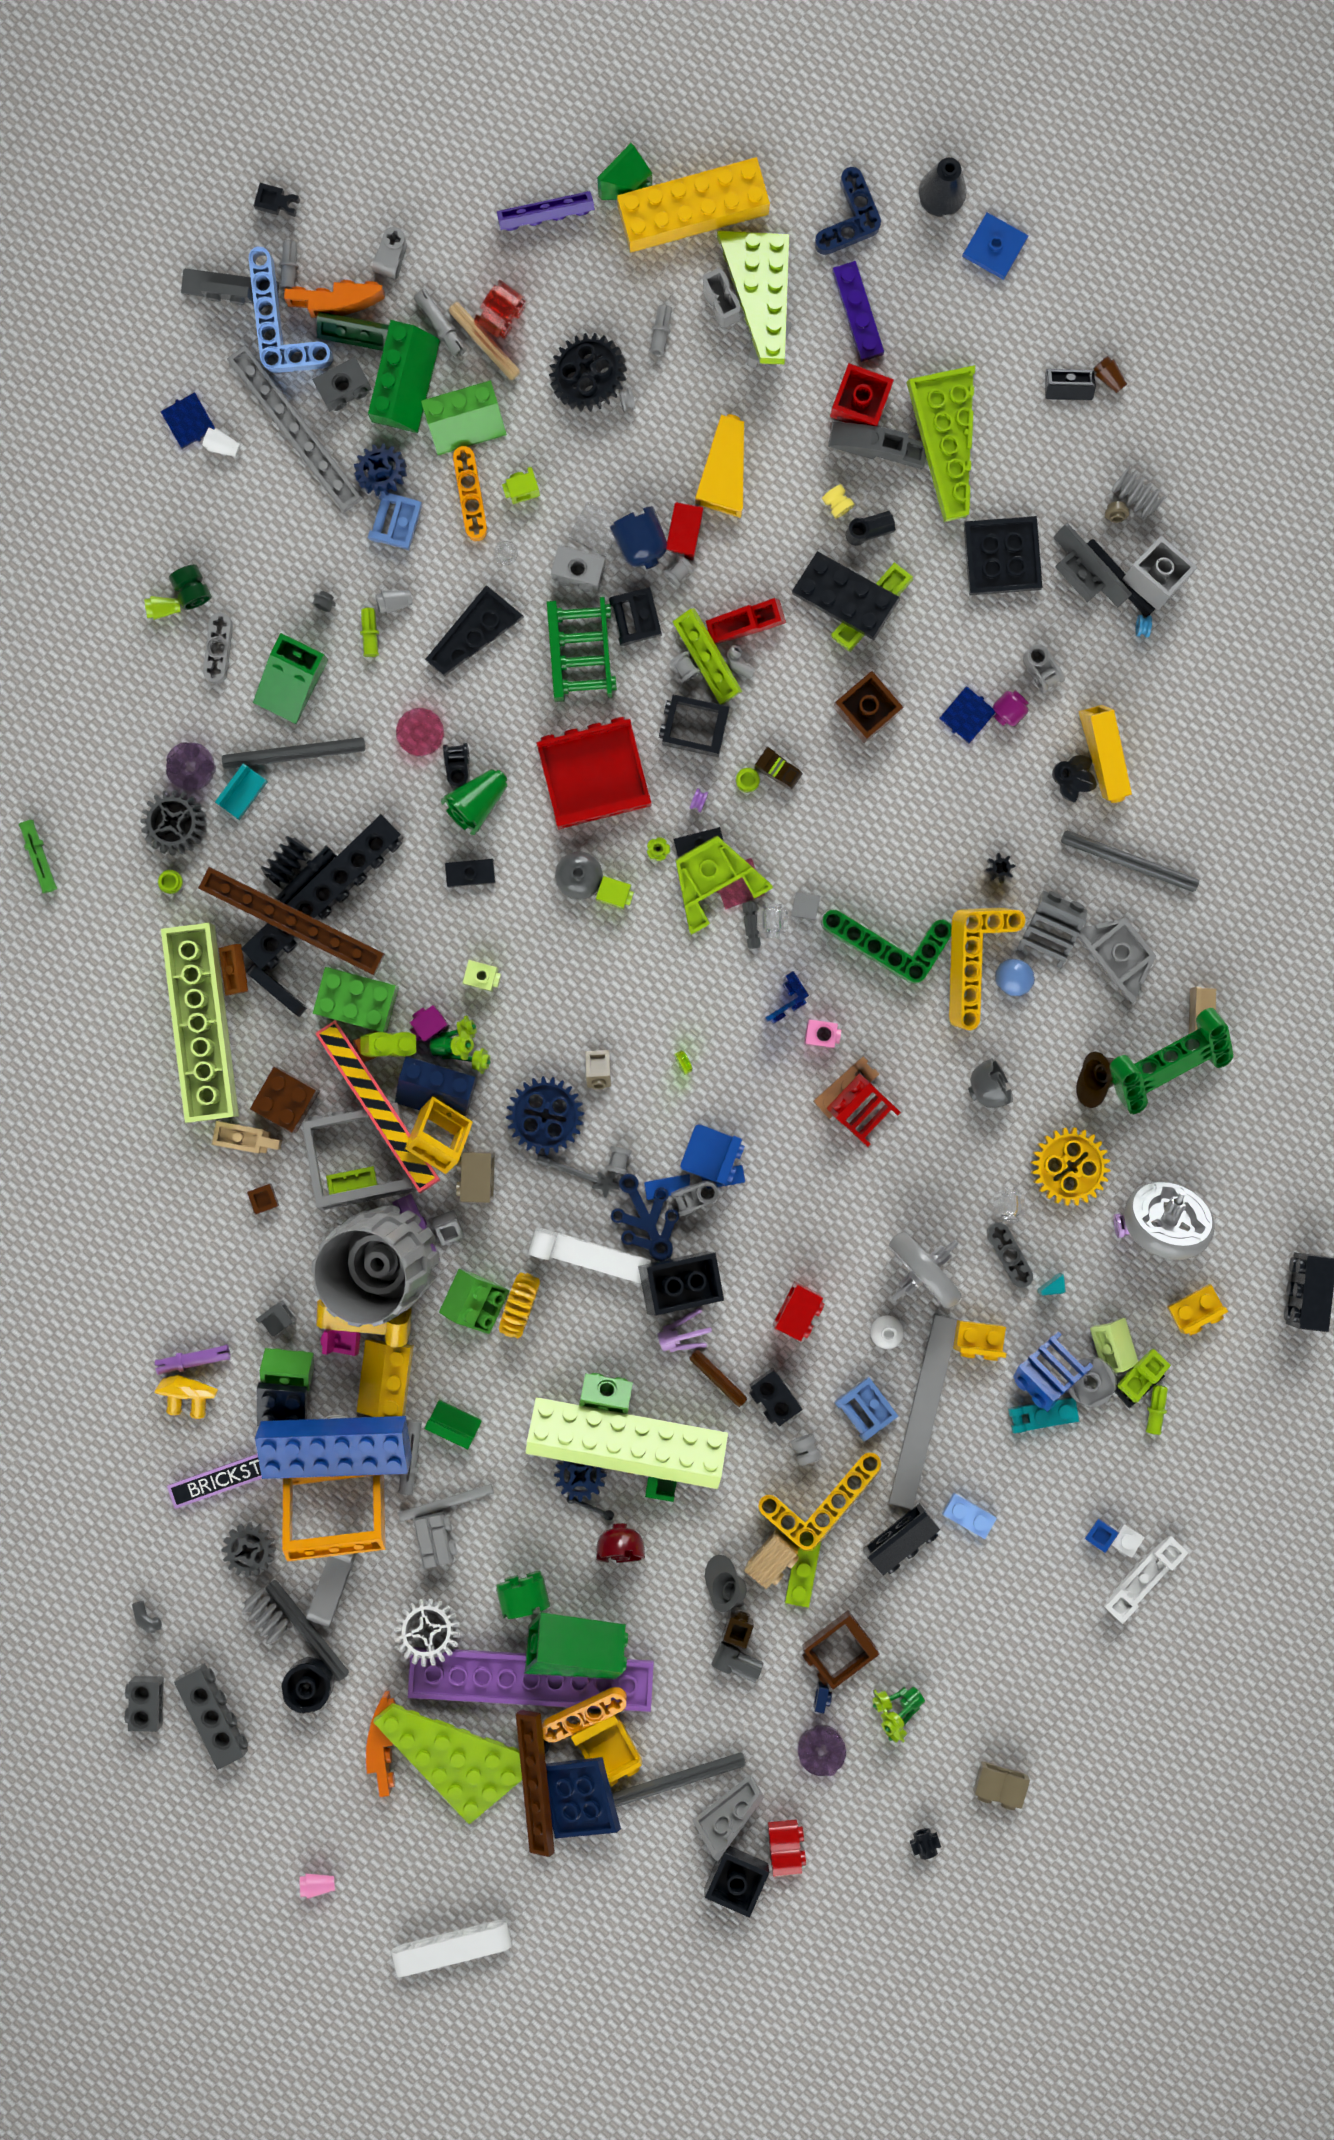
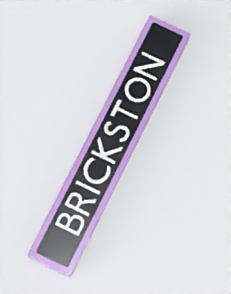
M258 1454L169 1484L167 1488L174 1508L176 1509L261 1479Z

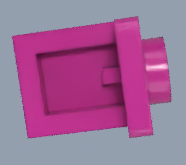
M324 1330L320 1341L322 1354L328 1355L336 1352L352 1356L358 1355L361 1333Z

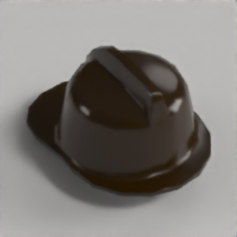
M1097 1051L1091 1052L1085 1057L1076 1085V1093L1080 1103L1088 1108H1095L1102 1104L1108 1089L1114 1086L1110 1071V1064L1114 1058H1107Z

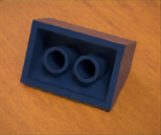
M405 1056L394 1103L420 1110L433 1096L466 1117L478 1077Z

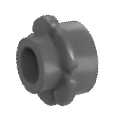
M320 591L319 594L315 593L313 595L314 601L312 604L322 611L330 612L332 607L336 606V603L333 601L334 597L327 592Z

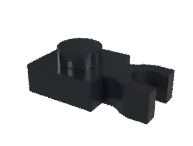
M259 183L253 206L256 210L279 215V211L284 210L288 215L295 217L296 210L288 206L292 202L299 204L300 198L294 194L284 195L283 188Z

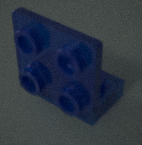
M794 971L783 978L785 982L782 986L789 997L794 995L795 999L763 1019L765 1023L771 1021L772 1024H775L786 1017L784 1013L786 1010L791 1008L794 1012L807 1003L805 999L809 994Z

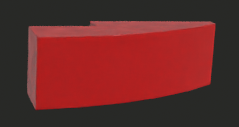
M772 598L753 606H744L705 622L711 638L717 644L785 624L786 620L780 600Z

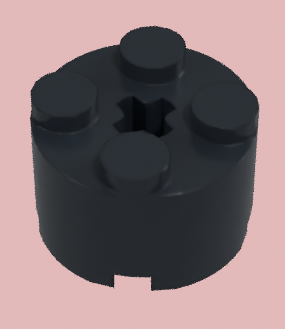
M305 1657L291 1666L282 1681L281 1689L285 1704L297 1713L318 1711L326 1704L333 1691L335 1676L320 1659ZM307 1682L311 1684L308 1689L305 1687Z

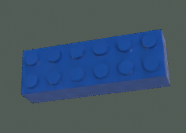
M406 1416L261 1421L255 1436L262 1479L408 1474L412 1458Z

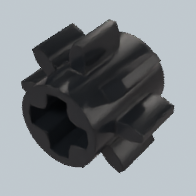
M997 853L995 861L990 858L987 860L990 867L985 869L984 872H990V881L996 878L999 879L1000 884H1003L1004 876L1010 879L1013 877L1010 870L1016 867V865H1010L1008 861L1010 856L1004 859L1001 858L1000 853ZM1001 863L1004 865L1003 871L998 874L996 872L997 866Z
M924 1828L913 1833L914 1839L910 1840L914 1856L919 1854L920 1859L926 1860L938 1854L936 1848H941L937 1832L931 1833L929 1828Z

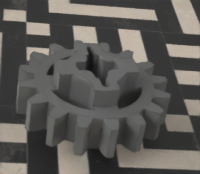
M249 1522L246 1528L239 1524L237 1531L232 1529L229 1532L232 1538L226 1537L223 1541L228 1545L221 1549V1552L227 1553L223 1561L231 1562L228 1567L229 1570L234 1567L237 1568L236 1575L245 1571V1576L249 1577L253 1571L257 1576L261 1573L260 1568L266 1570L269 1567L266 1562L274 1560V1557L270 1554L274 1553L276 1548L270 1547V1544L275 1539L267 1538L269 1530L260 1531L261 1524L256 1528H253L252 1522ZM251 1535L258 1537L259 1540L251 1537ZM238 1538L239 1546L236 1550H233L234 1543ZM246 1546L248 1548L257 1547L252 1553L250 1551L241 1552ZM264 1549V1556L259 1562L260 1557L258 1554ZM238 1560L246 1562L247 1565L239 1562Z

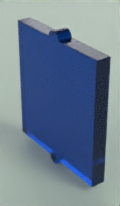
M195 392L181 400H175L173 405L160 411L181 449L196 441L200 442L208 428L215 429Z
M966 686L939 719L952 730V734L956 733L970 744L996 712L984 701L983 696L979 697Z

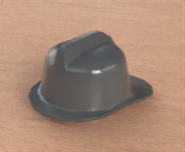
M713 1556L705 1568V1581L714 1608L718 1612H727L733 1607H742L747 1592L745 1581L737 1575L732 1561L727 1556Z

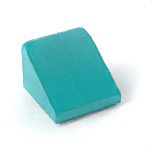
M1058 1273L1038 1288L1037 1292L1042 1296L1063 1294L1066 1292L1064 1274Z

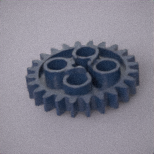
M542 1076L541 1083L532 1078V1086L524 1082V1091L516 1089L519 1095L518 1098L510 1097L511 1101L515 1104L514 1106H507L508 1110L513 1111L512 1115L506 1116V1119L513 1120L508 1129L515 1128L516 1130L512 1138L521 1137L518 1145L524 1142L528 1143L527 1151L534 1146L536 1147V1154L540 1152L541 1148H544L546 1155L549 1154L550 1148H553L558 1153L559 1145L567 1149V1140L575 1142L572 1134L581 1133L576 1128V1125H584V1122L578 1120V1117L585 1115V1112L578 1111L577 1108L582 1106L583 1103H575V1099L579 1094H570L572 1086L564 1089L563 1080L556 1085L555 1077L551 1078L550 1083L546 1082L545 1076ZM533 1094H538L542 1097L543 1104L541 1107L534 1108L530 1105L529 1099ZM562 1099L566 1102L567 1108L563 1113L554 1111L553 1103L555 1100ZM529 1109L543 1112L544 1109H549V1114L562 1116L567 1120L562 1122L547 1119L546 1122H542V1117L525 1114L524 1110ZM528 1118H534L538 1123L537 1129L533 1132L527 1131L524 1127V1122ZM552 1123H557L561 1126L562 1132L557 1137H553L548 1133V1126Z

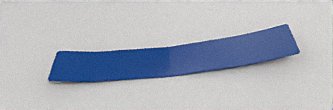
M743 1165L732 1166L736 1168L732 1182L727 1181L726 1185L716 1183V1185L722 1187L745 1183ZM690 1174L644 1182L647 1200L655 1199L654 1192L659 1187L666 1188L668 1196H671L672 1192L690 1186ZM659 1190L657 1197H666V1192Z

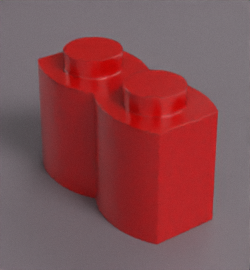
M797 1819L768 1822L773 1877L802 1874V1866H806L805 1850L800 1851V1842H804L803 1826L798 1827Z

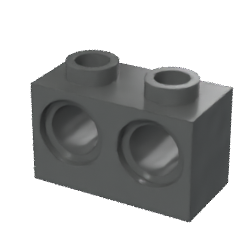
M134 1676L129 1681V1684H126L125 1698L129 1699V1704L125 1710L124 1720L125 1723H128V1731L157 1732L162 1727L164 1676ZM139 1687H145L149 1692V1696L141 1695ZM138 1712H145L148 1715V1720L140 1719Z

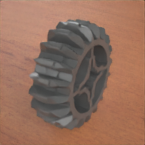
M173 790L171 797L167 791H163V799L157 794L154 795L156 803L147 802V805L151 807L150 811L142 810V813L147 815V818L141 819L140 822L147 826L143 827L141 831L144 834L150 833L146 836L145 840L147 842L153 841L151 847L154 849L160 847V852L163 854L169 849V854L175 856L177 849L181 855L185 854V846L190 851L194 850L191 843L195 842L198 845L201 843L196 837L198 834L205 836V832L200 830V827L207 826L206 822L200 821V819L206 817L205 812H198L201 810L202 805L200 803L194 804L196 798L193 796L188 798V794L184 791L179 796L178 791ZM182 804L187 807V810L173 813L168 808V805ZM161 812L163 815L162 823L158 825V829H156V820L159 813ZM191 816L192 825L190 831L187 834L185 831V824L187 821L190 820L189 817ZM171 817L178 820V822H176L178 823V825L176 826L177 829L172 827L171 825L169 826V824H171ZM174 832L180 840L168 842L164 841L160 836Z

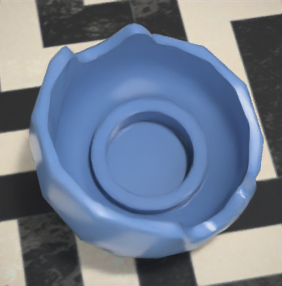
M1007 959L1000 963L995 972L996 984L1003 992L1010 996H1022L1028 993L1034 985V972L1022 960Z

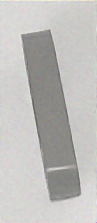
M221 612L215 613L209 620L203 667L204 677L213 684H220L227 677L233 631L232 620L228 615ZM221 619L227 624L221 630V634L226 636V639L219 637V628L215 625L220 623ZM216 642H222L225 646L223 653L220 655L212 653V646ZM211 658L223 660V663L217 662V669L221 671V674H216L215 678L209 673L210 670L215 668V662L213 660L210 661Z

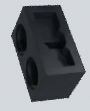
M771 1368L749 1384L752 1389L749 1394L756 1404L761 1402L764 1405L766 1411L763 1413L771 1424L776 1422L780 1427L803 1410L774 1368ZM766 1382L774 1386L772 1393L768 1395L760 1392L761 1385ZM784 1402L788 1405V1409L784 1414H778L774 1411L777 1403Z

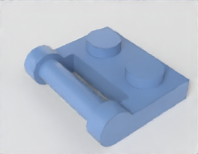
M381 491L379 496L381 501L373 529L369 531L367 538L374 542L410 550L423 504L420 501L392 493L386 496L384 491ZM392 503L396 504L388 533L383 534L381 532L389 505Z
M869 1376L834 1402L838 1408L844 1411L859 1431V1437L863 1442L899 1417ZM855 1398L874 1424L867 1427L849 1401Z

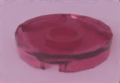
M414 708L405 712L399 719L396 727V738L401 748L408 754L417 757L427 756L436 752L442 745L445 736L440 718L433 711L425 708Z

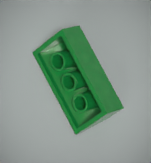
M390 320L368 410L372 423L414 433L419 432L424 411L421 401L427 399L441 342L439 338L415 325Z

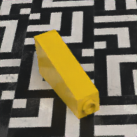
M727 414V416H720L696 493L695 504L741 518L743 511L744 421H741L736 415Z
M1099 705L1078 711L1102 798L1111 801V803L1124 801L1125 796L1132 795L1114 709Z

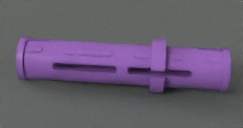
M226 1344L187 1354L176 1353L174 1357L155 1360V1366H158L155 1369L157 1375L177 1370L183 1372L186 1371V1368L230 1360L231 1356L228 1354L230 1350Z

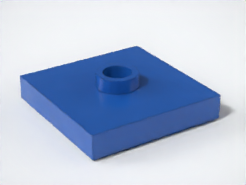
M986 212L962 257L1004 280L1029 235Z

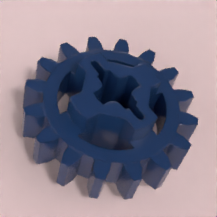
M374 444L372 445V451L364 449L365 456H357L359 463L354 464L356 470L354 475L360 488H365L368 494L374 490L376 496H379L380 492L384 491L387 496L389 495V489L397 491V483L400 485L404 484L402 477L407 476L405 469L407 465L401 452H396L394 446L387 450L385 444H382L380 449H377ZM393 462L396 464L395 470H393ZM366 470H368V478L365 476Z
M568 1461L556 1463V1467L560 1471L554 1472V1477L560 1478V1480L555 1485L556 1487L563 1486L562 1495L566 1492L570 1493L569 1500H572L574 1495L578 1496L579 1502L582 1501L583 1496L591 1500V1493L594 1492L598 1495L600 1493L598 1486H605V1482L601 1478L607 1477V1472L601 1471L603 1468ZM594 1467L597 1472L596 1481L591 1477V1471ZM565 1468L570 1472V1478L567 1482L564 1477ZM587 1468L584 1476L585 1479L579 1477L574 1481L577 1473L576 1470L581 1472ZM576 1486H584L586 1489L576 1490L574 1488Z

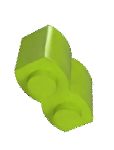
M376 1032L362 1035L360 1037L361 1054L367 1057L413 1055L416 1053V1035L409 1032L391 1034Z

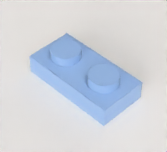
M956 1493L952 1494L942 1512V1515L983 1539L987 1537L997 1519L996 1516Z

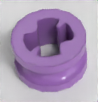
M697 788L690 809L697 808L698 812L701 813L709 792L702 793Z

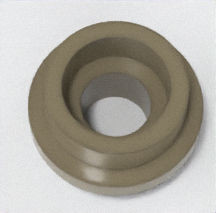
M1112 502L1108 504L1105 511V518L1113 523L1122 522L1129 516V509L1124 502Z

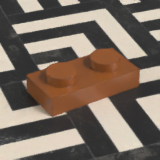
M232 944L218 948L225 996L248 992L241 944Z

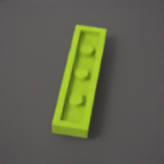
M894 562L876 584L900 596L913 581V576ZM841 623L831 634L832 638L849 652L865 636L844 623Z
M690 608L673 620L674 626L719 704H725L742 692L740 686L695 608Z

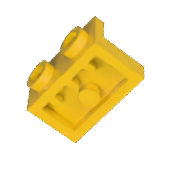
M1211 1284L1167 1306L1179 1331L1183 1334L1189 1333L1190 1336L1203 1330L1202 1326L1209 1322L1214 1324L1224 1319L1223 1315L1228 1312Z
M957 1320L953 1349L961 1352L960 1356L966 1358H975V1354L984 1355L983 1359L998 1361V1357L1006 1358L1007 1353L1003 1351L1006 1327Z

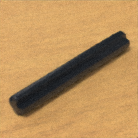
M1095 539L1090 540L1087 545L1092 548L1097 556L1132 593L1128 599L1144 617L1150 615L1155 608L1122 580L1126 575L1125 572Z

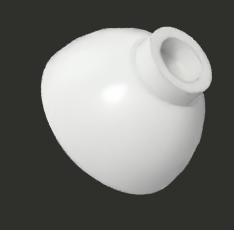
M885 1315L873 1322L870 1336L876 1346L882 1349H893L903 1340L904 1328L897 1318Z

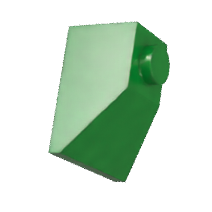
M632 143L597 177L598 197L601 200H617V195L652 186V172Z

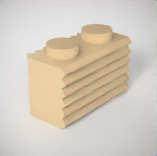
M776 1529L748 1560L744 1571L765 1589L771 1584L776 1586L784 1576L783 1570L786 1567L792 1568L798 1561L799 1547Z

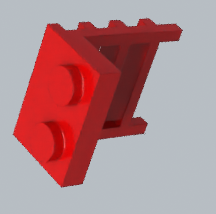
M860 1073L826 1108L867 1147L871 1143L865 1137L891 1110L897 1116L901 1113ZM873 1092L875 1096L851 1120V1122L848 1123L846 1120ZM883 1101L885 1105L858 1132L855 1128Z

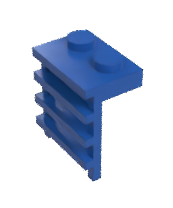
M1059 1331L1050 1337L1044 1345H1041L1035 1353L1031 1354L1026 1361L1021 1363L1013 1376L1017 1386L1023 1391L1026 1390L1032 1396L1033 1402L1039 1408H1044L1047 1412L1055 1406L1057 1400L1093 1368L1091 1363L1084 1368L1058 1341L1062 1336ZM1052 1346L1078 1374L1074 1377L1047 1348ZM1042 1355L1068 1383L1063 1386L1037 1359L1038 1356Z

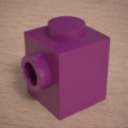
M432 1005L427 1010L423 1007L412 1015L414 1019L410 1024L413 1028L410 1031L416 1035L418 1041L422 1039L427 1043L450 1025L436 1006Z

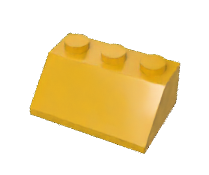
M365 1339L356 1412L372 1417L405 1416L414 1345L406 1344L402 1347H392L387 1345L385 1341Z

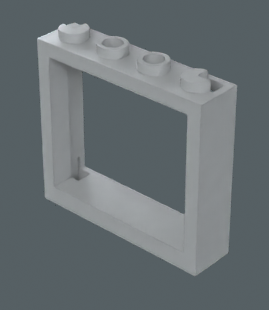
M389 1101L404 1123L401 1106L398 1103ZM363 1106L355 1108L356 1111L354 1112L336 1111L330 1117L312 1116L308 1118V1121L302 1122L316 1207L321 1211L416 1191V1187L402 1168L403 1180L324 1196L313 1130L370 1118Z

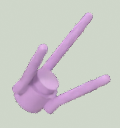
M698 1308L674 1323L663 1327V1331L658 1333L663 1351L670 1350V1352H674L677 1350L707 1347L706 1343L681 1344V1340L710 1333L712 1331L711 1328L679 1335L677 1330L673 1331L674 1328L701 1313L702 1308Z

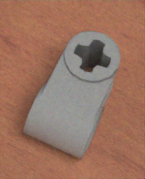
M390 227L385 230L372 266L373 272L395 280L399 276L402 260L407 249V243L401 229Z
M1037 644L1025 652L1023 657L1024 664L1042 693L1048 692V688L1057 682L1065 681L1061 668L1054 661L1045 646ZM1032 652H1038L1041 655L1040 663L1032 660Z
M703 1180L694 1185L680 1188L672 1192L671 1196L675 1197L680 1210L678 1212L679 1216H684L715 1202L719 1192L715 1182ZM705 1186H711L715 1192L712 1197L705 1198L701 1195V1189Z

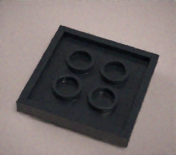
M1037 516L964 522L969 596L1042 590Z

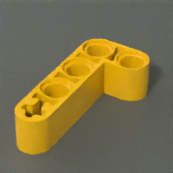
M322 1300L317 1301L316 1325L321 1329L385 1335V1343L392 1347H402L408 1342L411 1332V1308L384 1324L378 1326L366 1324L356 1327L348 1325L347 1321L337 1316L333 1317L326 1310L327 1307Z

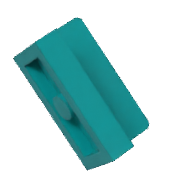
M243 763L215 803L240 820L268 781Z

